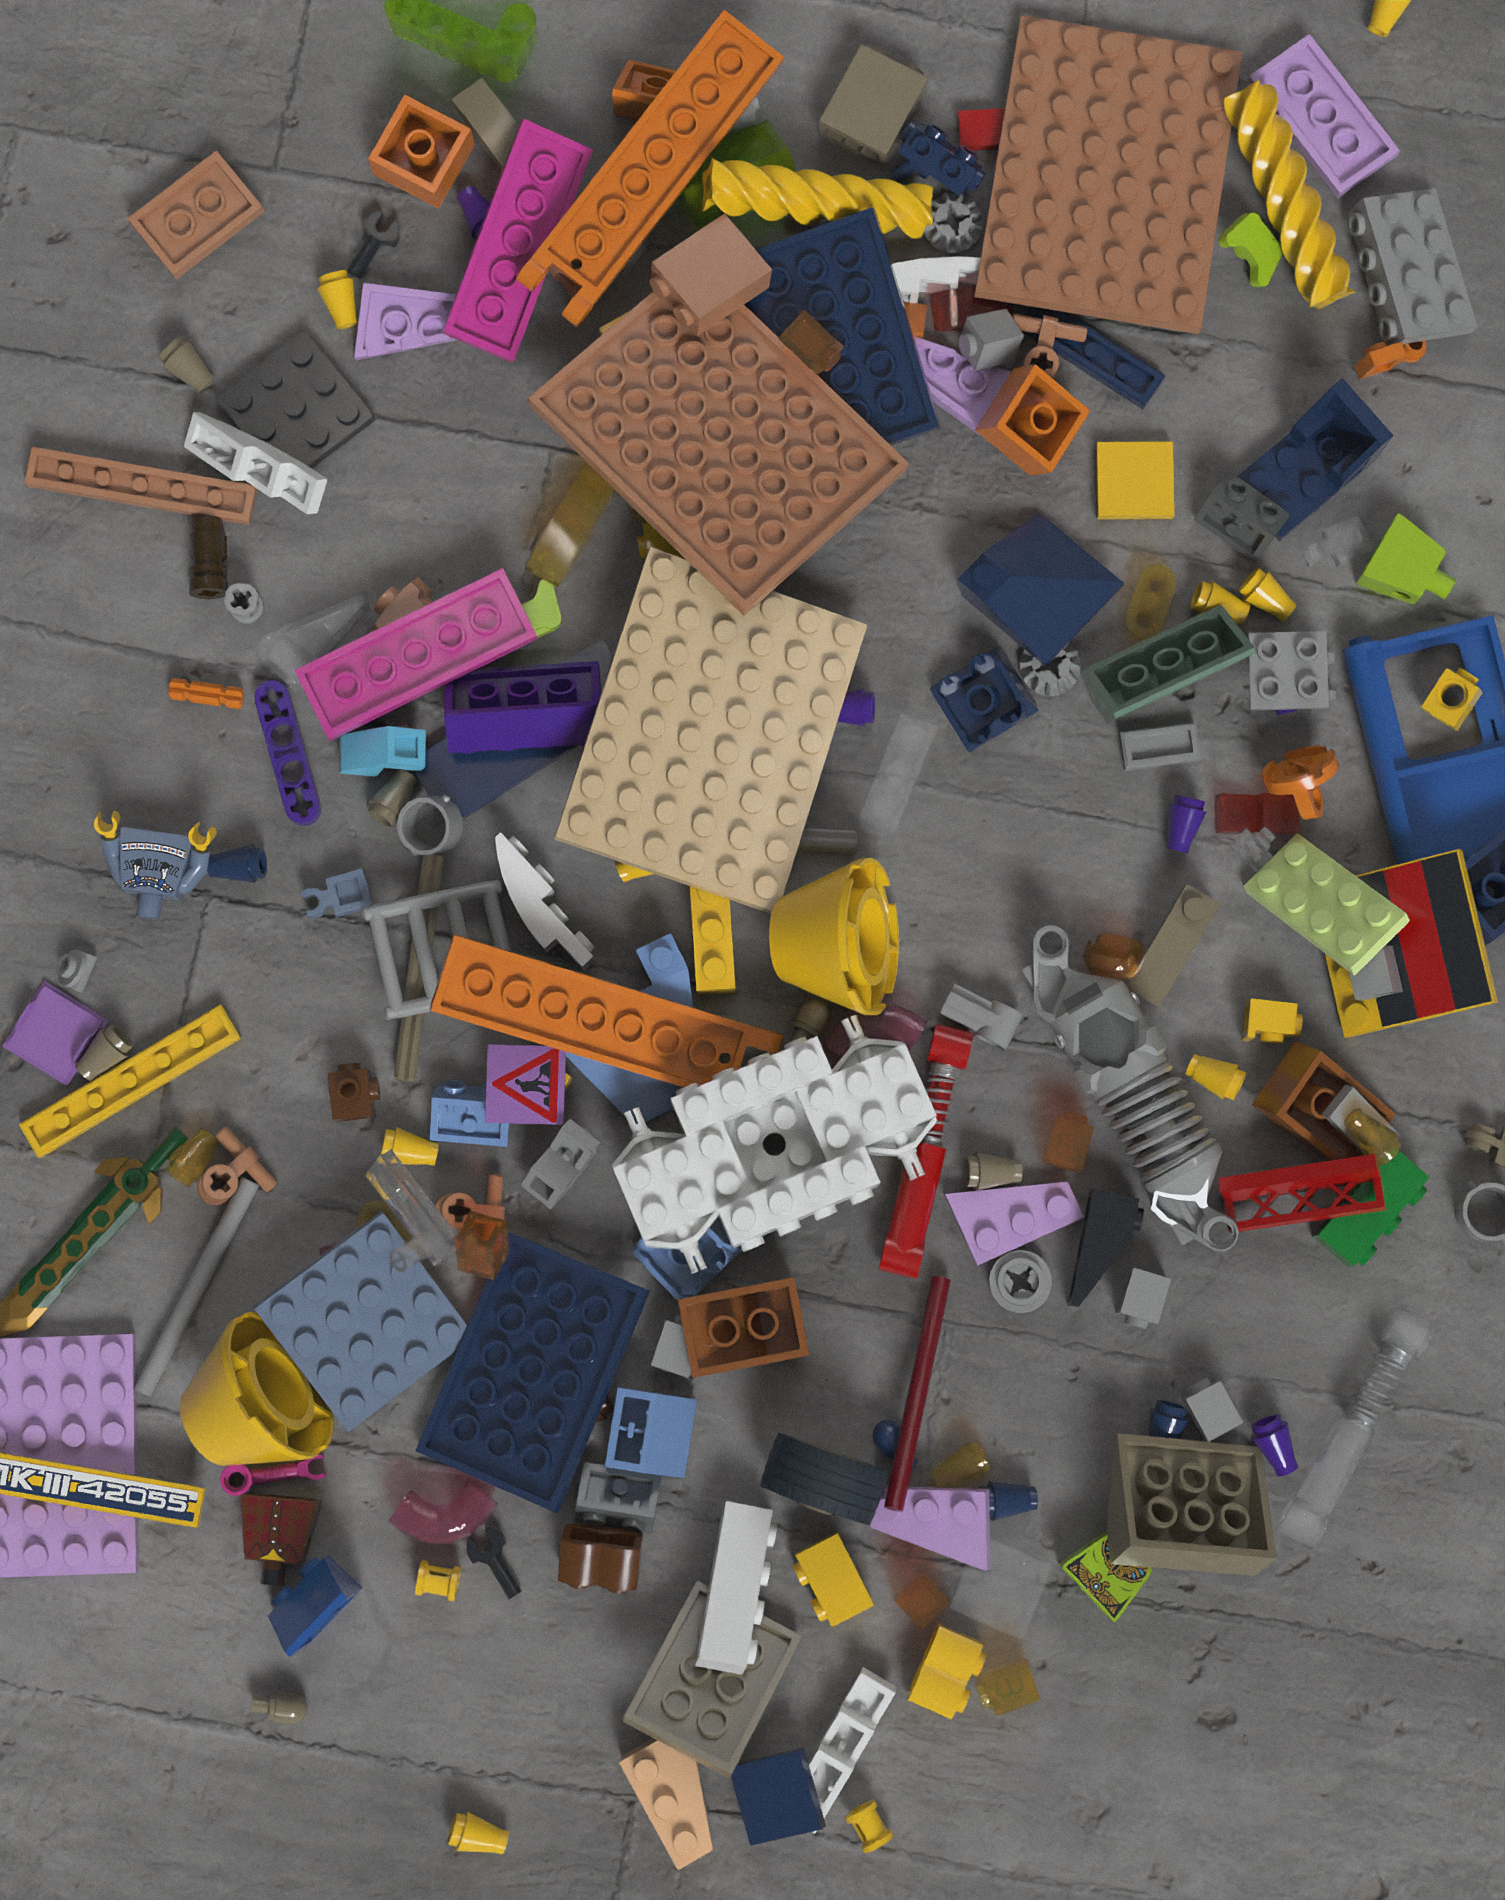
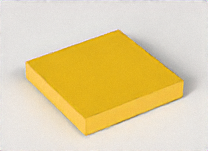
M1173 441L1096 443L1097 519L1174 518Z

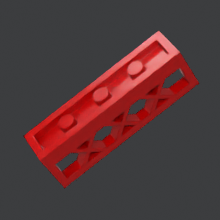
M1375 1154L1218 1178L1219 1192L1224 1200L1226 1215L1232 1217L1237 1223L1238 1232L1386 1210L1380 1165ZM1373 1181L1376 1201L1358 1203L1348 1196L1357 1184ZM1345 1185H1347V1186L1343 1189V1191H1341L1339 1188H1337V1187H1339V1186H1345ZM1328 1188L1338 1195L1329 1208L1319 1209L1309 1202L1319 1189ZM1306 1192V1194L1303 1197L1298 1193ZM1289 1194L1299 1201L1289 1214L1280 1215L1270 1208L1280 1195ZM1268 1197L1264 1203L1259 1200L1260 1198ZM1251 1200L1260 1207L1252 1219L1236 1221L1234 1202ZM1344 1200L1349 1203V1205L1340 1206ZM1305 1206L1310 1209L1309 1211H1302ZM1266 1212L1272 1215L1269 1217H1263V1215ZM1227 1224L1229 1233H1232L1231 1227Z

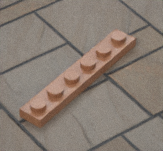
M38 447L31 448L24 484L30 488L197 517L215 516L221 518L222 521L251 526L258 489L251 484Z

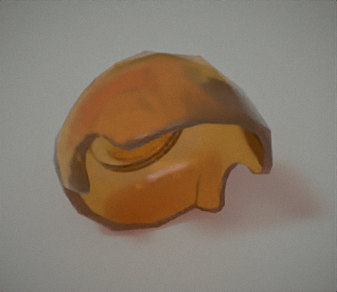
M1104 933L1097 936L1092 946L1091 940L1086 944L1083 961L1086 968L1093 975L1123 980L1125 982L1135 977L1141 970L1146 948L1139 941L1121 935Z

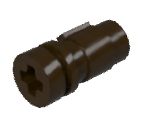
M215 516L195 517L191 520L192 533L190 535L193 566L189 568V577L191 578L189 580V594L199 599L225 597L226 590L228 589V581L225 578L228 576L227 568L223 566V562L227 559V536L223 534L222 519Z

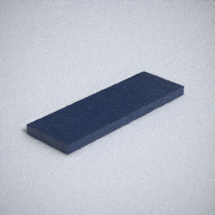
M601 639L565 663L599 661L600 689L602 692L613 655ZM447 738L425 751V768L422 771H413L429 796L448 795L450 801L459 808L464 820L579 745L553 746L546 749L534 747L519 748L511 751H476L465 754L461 752L449 753Z

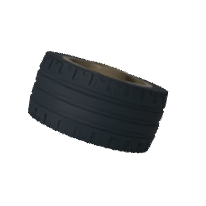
M778 1433L770 1450L760 1486L795 1500L797 1504L827 1515L834 1514L870 1525L876 1513V1508H878L879 1499L884 1491L883 1487L886 1484L888 1471L828 1448Z

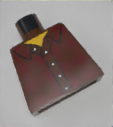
M251 1492L241 1495L244 1557L248 1560L263 1561L260 1584L284 1586L286 1564H302L305 1562L322 1499Z

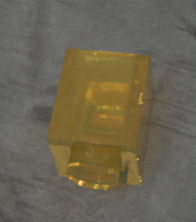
M1025 1658L981 1673L980 1677L983 1684L976 1686L984 1709L992 1707L995 1716L1041 1700Z

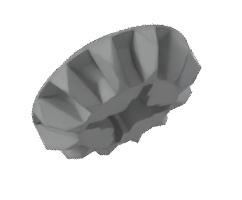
M947 193L936 200H932L933 223L931 226H926L924 234L930 244L948 253L962 252L973 246L980 237L983 225L982 213L977 208L975 201H971L963 195H949ZM949 210H951V213H954L955 218L964 219V221L959 222L956 236L950 225L942 224V222L947 221Z
M1068 643L1052 659L1064 658L1056 668L1059 678L1057 679L1050 670L1037 673L1036 671L1043 664L1024 649L1019 664L1020 674L1024 683L1035 693L1044 696H1057L1067 692L1074 686L1080 674L1081 664L1078 650Z
M1025 1250L1008 1252L1001 1256L992 1267L989 1276L991 1295L1006 1310L1015 1313L1031 1312L1039 1308L1047 1300L1052 1287L1051 1272L1045 1261L1032 1252ZM1030 1267L1031 1270L1026 1281L1035 1290L1034 1293L1021 1288L1014 1292L1012 1296L1009 1295L1014 1282L1006 1274V1271L1020 1275Z

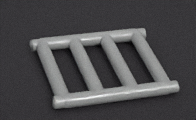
M499 879L378 903L361 909L364 920L370 922L388 1006H384L386 1020L431 1012L429 1008L438 983V977L423 910L445 906L451 934L468 938L460 902L483 898L493 946L510 951L498 893L502 892V885ZM407 913L426 997L403 1001L385 918Z

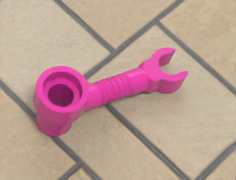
M318 1454L305 1461L250 1470L245 1465L227 1466L221 1473L220 1485L227 1494L239 1496L246 1493L252 1485L264 1484L266 1482L301 1477L319 1480L327 1474H312L309 1471V1463L314 1459L324 1458V1456ZM235 1472H240L244 1476V1483L238 1488L231 1484V1476Z

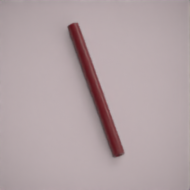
M932 1276L884 1503V1508L892 1511L903 1512L951 1283V1280L945 1277Z

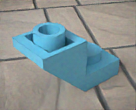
M386 726L344 734L339 737V773L377 777L383 768L422 771L425 768L426 730Z

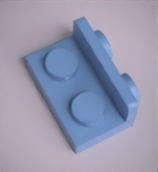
M447 1080L436 1084L431 1099V1141L507 1147L510 1124L485 1123L486 1084L471 1086L459 1080Z

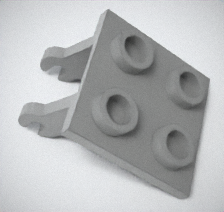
M1327 631L1248 634V639L1256 651L1255 654L1249 657L1250 710L1328 709L1329 702L1336 700V691L1328 688V664L1335 663V654L1327 650Z

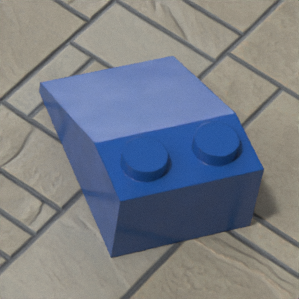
M330 1555L324 1557L321 1561L314 1557L298 1573L303 1580L293 1590L287 1585L271 1601L275 1609L268 1615V1618L284 1652L289 1657H292L308 1646L362 1589Z

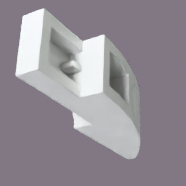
M499 833L495 837L501 874L509 896L521 919L546 953L559 943L585 971L595 962L594 956L590 953L595 947L581 931L574 935L564 925L569 919L554 902L549 907L545 904L555 895L554 890L550 886L554 879L540 864L535 868L529 864L524 858L529 852L514 836L507 840L502 833Z

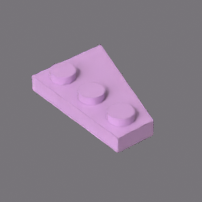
M363 283L354 359L361 360L456 341V339L441 333L455 294Z
M914 336L933 402L976 432L977 425L1011 372L998 367L975 371L967 357L957 354L956 350Z
M1068 1182L944 1194L976 1266L1084 1218Z
M888 1486L883 1487L884 1491L879 1499L880 1502L870 1523V1528L984 1571L991 1569L989 1489L908 1487L903 1512L884 1508Z

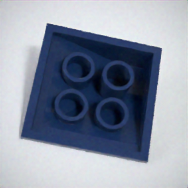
M1040 513L983 552L957 579L962 597L1045 667L1124 586L1123 581Z

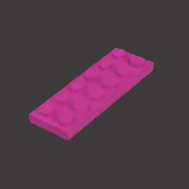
M524 118L520 121L443 326L442 334L510 363L515 360L545 280L544 277L538 287L531 292L520 284L516 278L524 265L573 205L593 149Z
M501 568L294 671L327 738L331 741L537 640L538 637L504 569Z

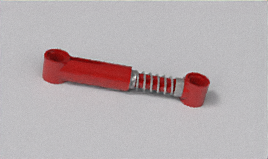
M940 1024L935 1025L927 1059L932 1065L930 1066L931 1069H929V1074L932 1077L927 1080L930 1086L929 1089H926V1092L937 1115V1122L916 1147L917 1157L926 1174L918 1177L912 1164L917 1178L910 1180L903 1164L890 1226L881 1254L878 1269L880 1271L913 1279L918 1277L926 1243L925 1238L947 1149L942 1147L944 1140L941 1139L942 1135H946L943 1132L944 1125L949 1124L945 1120L947 1114H951L948 1111L949 1104H953V1101L950 1100L951 1095L956 1093L953 1090L954 1083H958L960 1071L965 1070L968 1063L974 1032Z

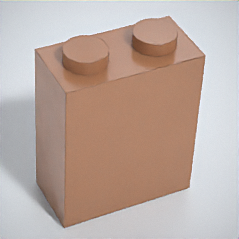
M724 213L654 260L651 266L650 285L660 299L665 298L673 307V312L678 322L685 328L689 326L694 334L698 336L768 289L772 269Z

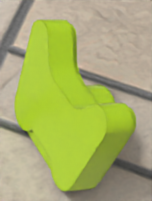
M1257 213L1242 214L1218 238V243L1222 248L1233 247L1237 257L1248 261L1250 266L1249 281L1253 287L1258 288L1268 285L1283 251L1281 243L1276 240Z
M543 579L539 582L535 597L521 604L538 638L557 630L562 624L553 582L549 579Z

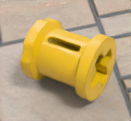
M422 1560L418 1571L415 1595L422 1596L423 1593L447 1596L448 1601L455 1602L460 1582L461 1566L455 1565L453 1569L429 1565L428 1560Z
M875 1799L864 1802L844 1816L846 1823L853 1825L862 1841L861 1848L864 1854L876 1850L894 1837L891 1829H886L877 1813L876 1807L878 1804Z

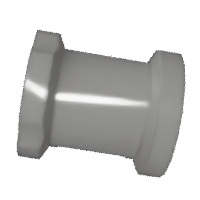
M239 582L231 585L226 590L224 604L237 622L252 624L258 621L263 614L264 603L254 587L250 584ZM243 597L250 604L245 610L238 602Z

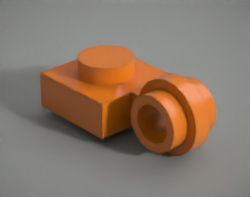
M1426 341L1406 343L1404 345L1398 342L1386 346L1385 342H1380L1364 350L1365 356L1354 365L1359 380L1389 371L1402 362H1417L1426 353Z

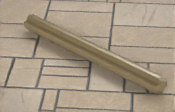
M423 855L418 895L440 891L444 866L442 855ZM438 907L423 910L431 950H433ZM413 937L404 1001L426 997ZM424 1013L401 1018L394 1078L398 1081L414 1082L416 1079Z

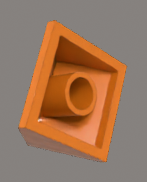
M628 59L613 87L614 115L638 121L676 70Z

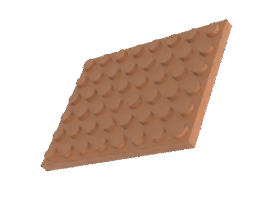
M1021 15L974 297L1199 334L1202 329L1232 126L1226 116L1223 99L1237 92L1242 52Z
M653 291L528 398V405L743 616L906 472L909 466V462L745 305L696 336L689 326L685 328L678 322L674 315L673 307L665 298L660 299Z

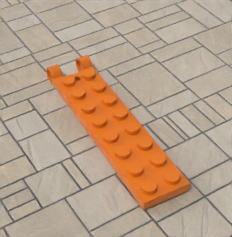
M723 10L538 250L524 265L516 280L533 292L542 282L551 266H554L581 288L568 303L561 315L575 327H578L783 63L784 56L726 10ZM573 260H580L582 267L580 269L572 268L571 263Z
M456 934L452 935L429 1008L432 1012L681 1087H686L693 1083L701 1086L713 1081L712 1076L732 1067L734 1071L740 1069L747 1045L773 1054L779 1053L784 1037L780 1033L765 1028L752 1026ZM722 1053L729 1054L728 1062H720L719 1057Z

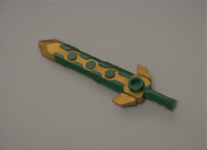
M174 1126L168 1132L169 1135L144 1162L136 1159L130 1160V1157L106 1159L101 1162L94 1170V1173L114 1177V1180L107 1184L77 1217L70 1229L0 1302V1337L29 1330L100 1248L104 1247L140 1208L141 1202H143L142 1207L149 1224L158 1217L162 1211L163 1188L159 1187L161 1181L156 1171L180 1145L183 1146L189 1139L183 1131Z

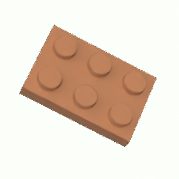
M216 150L127 219L173 278L177 280L265 211L263 206Z

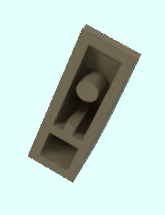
M1186 884L1179 892L1127 984L1130 992H1134L1142 1000L1159 1008L1221 903Z

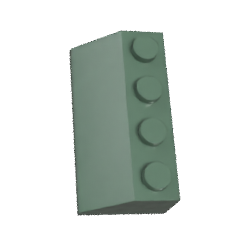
M1219 605L1083 669L1092 703L1106 723L1109 724L1219 671L1227 669L1252 656L1256 651L1255 647L1223 606Z

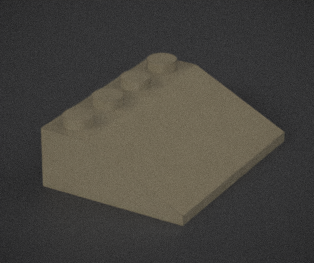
M1117 1433L1114 1436L1106 1524L1110 1564L1256 1576L1277 1559L1262 1452L1258 1447Z

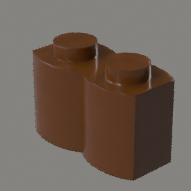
M566 1524L561 1537L558 1581L576 1589L598 1585L617 1594L636 1590L640 1575L643 1534L628 1529H602L587 1524Z

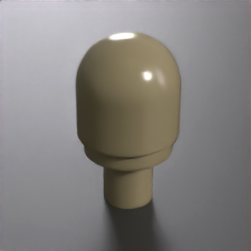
M810 999L802 1004L793 1020V1029L796 1030L792 1041L802 1037H806L809 1040L822 1034L830 1017L829 1008L823 1001Z
M280 1690L278 1692H271V1698L253 1696L251 1712L269 1714L268 1720L282 1724L299 1723L304 1719L308 1710L307 1701L301 1694Z

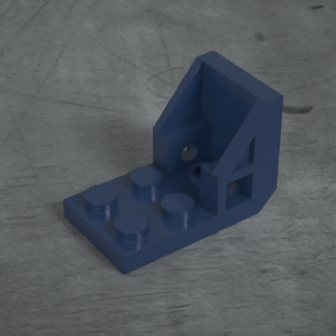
M1341 378L1293 425L1288 435L1237 477L1290 514L1275 536L1280 542L1366 470L1380 456L1394 435L1347 382Z

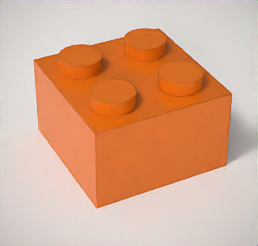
M404 94L372 150L368 161L374 176L439 209L475 144L470 128Z
M1033 364L1012 370L975 431L1028 475L1052 473L1090 410L1041 368Z

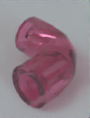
M885 1003L886 1008L878 1015H863L856 1011H850L830 1031L822 1047L841 1059L850 1048L849 1043H851L841 1021L848 1018L855 1032L850 1017L857 1015L864 1035L868 1039L903 1041L910 1052L925 1029L928 1020L911 1010L892 1003Z
M469 1481L465 1482L450 1502L443 1505L430 1503L411 1490L396 1508L388 1522L402 1533L425 1544H450L471 1536L487 1521L499 1503Z

